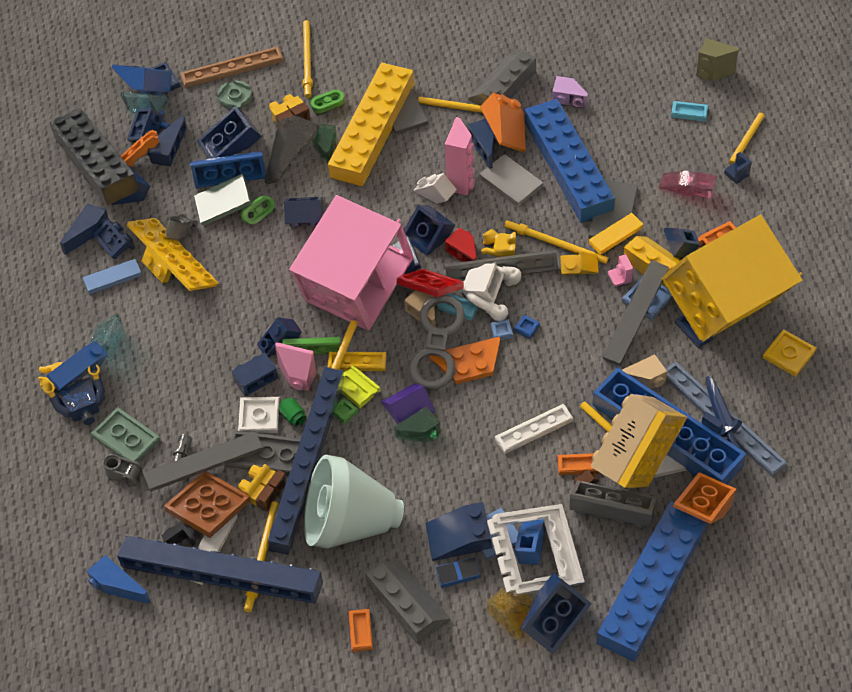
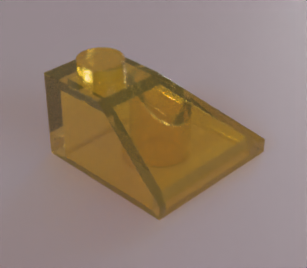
M504 587L487 601V612L517 640L525 633L521 627L535 600L528 594L514 596L513 592L506 593Z

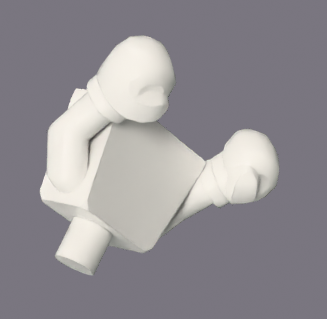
M487 263L481 267L469 270L465 281H462L464 282V288L458 291L464 293L469 302L485 310L495 321H503L508 315V309L505 305L494 304L502 280H504L506 286L516 285L521 280V272L515 267H499L495 263Z

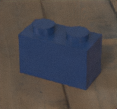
M265 353L253 357L252 360L232 370L233 380L245 397L278 379L277 368Z

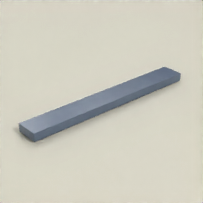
M677 362L667 367L666 380L703 414L707 412L715 417L708 390ZM728 409L733 422L735 418L739 419ZM742 422L739 429L734 433L737 444L773 477L787 466V462Z

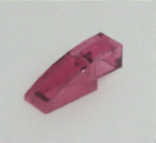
M689 171L663 173L658 188L691 198L696 194L711 199L716 186L717 176Z

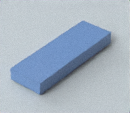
M136 259L85 276L83 280L90 295L138 278L142 274Z

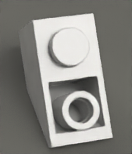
M442 173L439 175L433 174L428 178H421L417 182L418 186L413 191L438 204L447 201L457 189L446 175Z

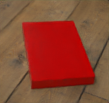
M420 269L397 277L398 285L435 297H441L464 288V282L426 269Z

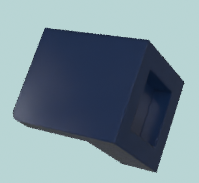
M738 152L735 163L724 170V174L734 183L738 184L750 175L752 162L741 152Z

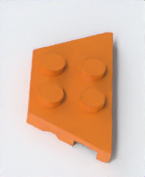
M500 337L447 349L446 351L455 362V373L452 381L455 384L493 375L500 346ZM429 356V360L436 363L440 370L446 374V362L441 357Z

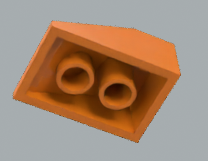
M493 92L480 108L500 145L525 152V123L521 104L516 99H510L503 94L499 95Z
M699 472L675 501L673 507L712 524L722 519L729 511L736 488Z

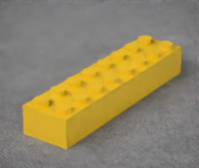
M381 62L328 163L330 178L364 186L406 98L415 85L413 70Z

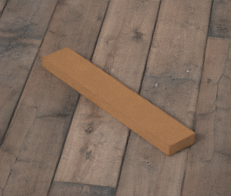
M274 47L181 72L180 75L184 87L188 88L283 62V57L279 47Z

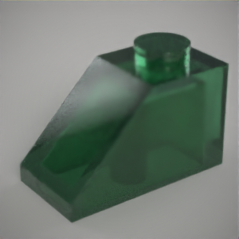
M315 123L314 129L310 131L309 139L312 141L316 152L326 163H329L337 139L336 125Z
M426 406L394 426L395 437L400 440L417 442L433 440L441 433L440 421Z

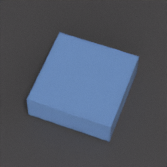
M509 319L490 323L493 338L500 337V340L513 338Z

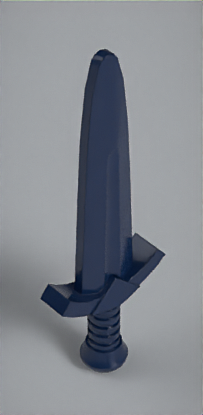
M707 376L706 386L715 417L723 422L721 437H727L730 443L741 449L737 444L734 433L739 429L742 421L735 418L733 422L719 388L713 378Z

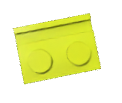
M352 365L351 369L344 372V384L341 393L359 408L363 407L376 393L380 392V387L355 366Z

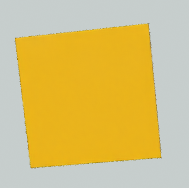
M783 329L763 354L762 358L796 377L816 352L817 348Z

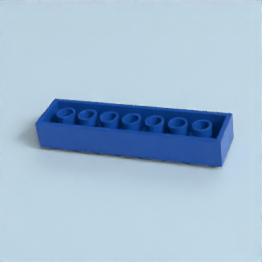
M558 99L526 108L525 124L580 223L613 211L615 197Z
M618 367L593 392L592 405L612 419L617 414H620L623 408L622 402L630 394L654 397L687 416L688 418L667 455L695 476L700 472L728 484L744 466L746 458L744 451Z
M672 501L668 504L597 633L596 644L633 662L638 658L707 528V522L673 507L674 502Z

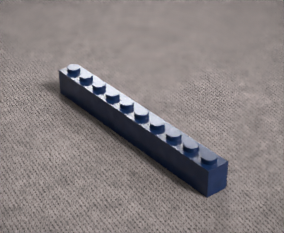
M324 367L268 538L269 551L286 555L290 553L306 503L310 480L320 459L344 384V372L342 370Z
M126 536L117 555L122 568L316 604L323 585L321 572L315 569H304L294 565L278 564L273 561L266 562L256 558L239 557L235 554L227 555L217 551L200 550L197 547L189 548L175 543H162L158 540L151 541L137 536Z

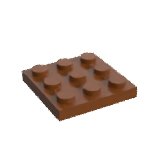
M206 471L196 477L165 504L164 510L211 538L249 504L251 500L250 496Z

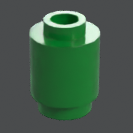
M285 398L281 401L279 412L291 425L297 427L306 420L307 416L304 409L294 398Z

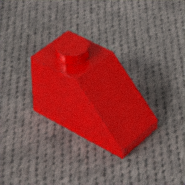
M459 227L445 240V252L461 262L475 261L474 237L470 232L464 231Z

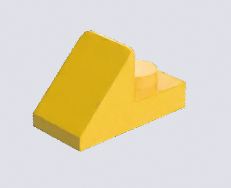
M581 251L579 255L560 256L561 275L599 273L597 254Z

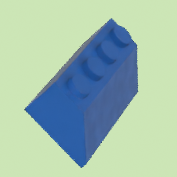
M262 151L196 160L190 163L195 188L216 186L243 174L246 181L266 179Z

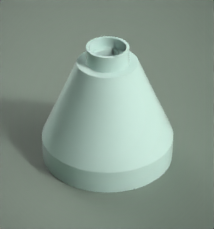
M324 455L318 461L308 487L304 511L306 542L310 546L331 548L385 533L390 527L398 528L404 513L403 501L395 499L393 492L346 459Z

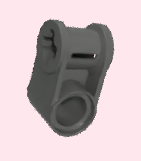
M183 213L170 216L165 235L174 240L192 235L197 229L198 222L195 219L191 220L185 217Z
M114 454L106 456L103 460L106 476L129 486L136 485V478L139 472H142L144 469L141 463Z

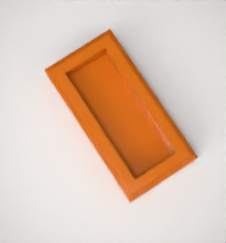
M594 453L557 455L559 475L582 474L586 469L599 474V471L590 467L593 462L592 457Z
M370 610L349 611L352 652L373 650Z

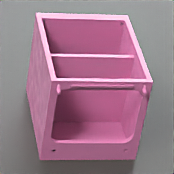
M336 195L289 269L305 301L348 322L355 320L358 322L357 326L369 331L396 288L397 277L404 275L414 258L402 224L399 223L400 219L397 221L391 220ZM396 235L402 250L391 245Z

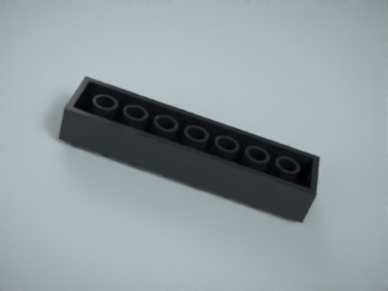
M81 108L49 122L56 141L107 206L140 191L133 171Z

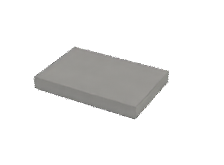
M505 154L493 163L492 169L487 167L479 174L480 179L518 207L543 187L541 180Z

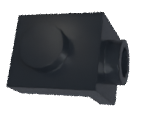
M182 522L168 528L161 535L163 543L179 544L186 539L191 546L196 544L194 531L190 526L186 527Z

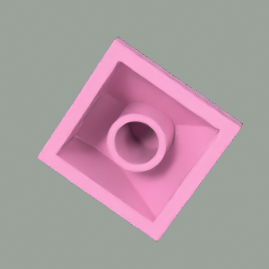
M276 343L279 367L289 385L296 390L309 391L316 375L313 351Z

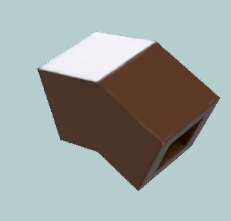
M586 469L580 476L574 478V485L577 480L596 484L600 479L594 471Z

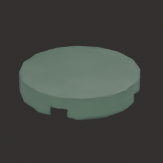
M238 80L233 81V83L227 82L223 84L218 91V101L227 109H232L235 105L239 109L243 108L252 99L250 86Z

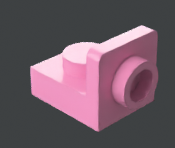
M626 254L619 256L616 269L608 271L614 287L632 282L633 267Z

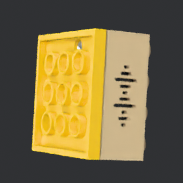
M630 394L622 402L623 408L620 414H617L612 420L611 424L613 426L610 432L604 435L601 441L603 444L600 450L594 453L592 457L593 462L590 467L625 488L649 487L688 417L654 397Z

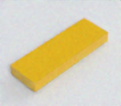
M630 213L589 239V244L602 255L643 229L644 224L634 214Z
M329 352V368L332 367L338 352ZM346 352L339 370L348 371L353 365L359 371H386V352Z

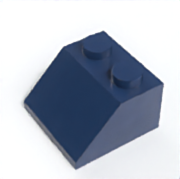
M322 196L286 198L284 201L285 224L290 223L292 227L301 226V223H308L309 226L317 225L323 216Z
M418 204L404 229L406 237L408 236L415 247L424 254L429 255L445 242L453 231L455 224L430 205Z

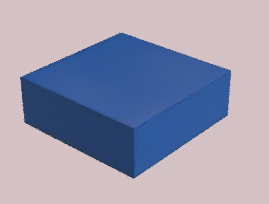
M523 315L514 327V331L531 339L540 327V322Z

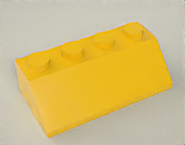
M636 236L624 247V255L626 254L632 267L643 275L651 260L668 266L669 271L681 261L648 237Z

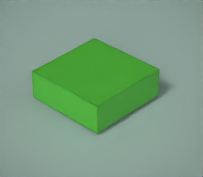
M343 398L337 404L334 416L345 424L358 413V408Z

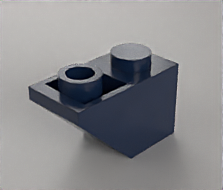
M664 228L673 257L684 258L699 247L700 243L695 231L680 228Z
M277 317L257 343V346L262 353L270 357L277 353L276 343L283 344V339H298L302 331L293 319Z

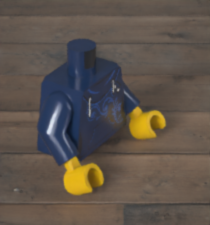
M97 364L98 370L96 373H91L90 366L88 367V372L93 376V380L91 377L66 386L60 391L56 390L57 394L54 393L55 386L52 382H49L52 387L51 391H47L43 385L42 390L45 394H49V400L57 413L66 418L71 417L74 422L82 419L85 425H90L95 421L93 414L99 412V405L102 404L105 394L102 379L98 375L100 368Z

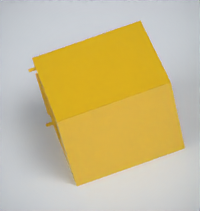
M762 214L690 253L661 278L698 339L703 342L775 301L803 281L800 277L802 273L798 274Z

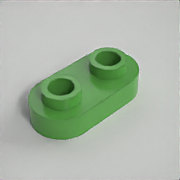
M331 90L316 96L311 100V108L315 113H324L337 108L344 103V94L340 90Z
M269 196L258 197L251 205L242 210V220L247 224L258 223L273 211L275 206L274 200Z

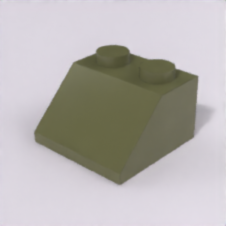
M706 38L699 51L696 76L714 81L735 74L739 48Z

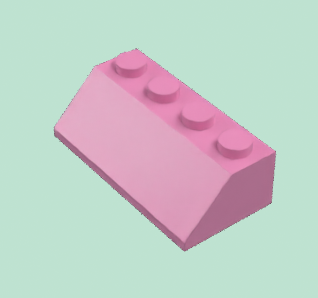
M456 117L445 142L446 177L457 189L454 193L468 195L469 190H472L475 184V179H473L475 168L472 167L474 162V155H472L474 143H472V135L458 117Z

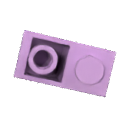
M556 76L552 100L558 99L561 105L587 108L588 94L575 79Z

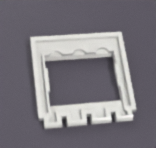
M562 504L495 514L492 517L493 519L487 520L490 534L497 535V537L492 538L496 555L503 554L497 560L501 574H508L507 577L503 578L506 593L513 592L514 596L539 592L550 577L535 578L533 581L522 582L506 526L544 519L559 572L558 577L570 586L582 585L585 582Z

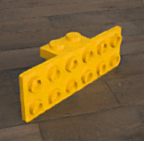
M150 218L129 221L127 223L128 228L147 246L141 261L162 283H167L171 273H173L189 291L216 287L218 285L213 276L179 241L166 237V228L159 220Z

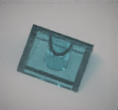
M121 92V97L129 113L136 114L138 108H153L161 113L169 100L167 95Z
M115 314L98 323L88 343L89 345L97 341L108 354L105 360L112 361L124 333L120 315Z

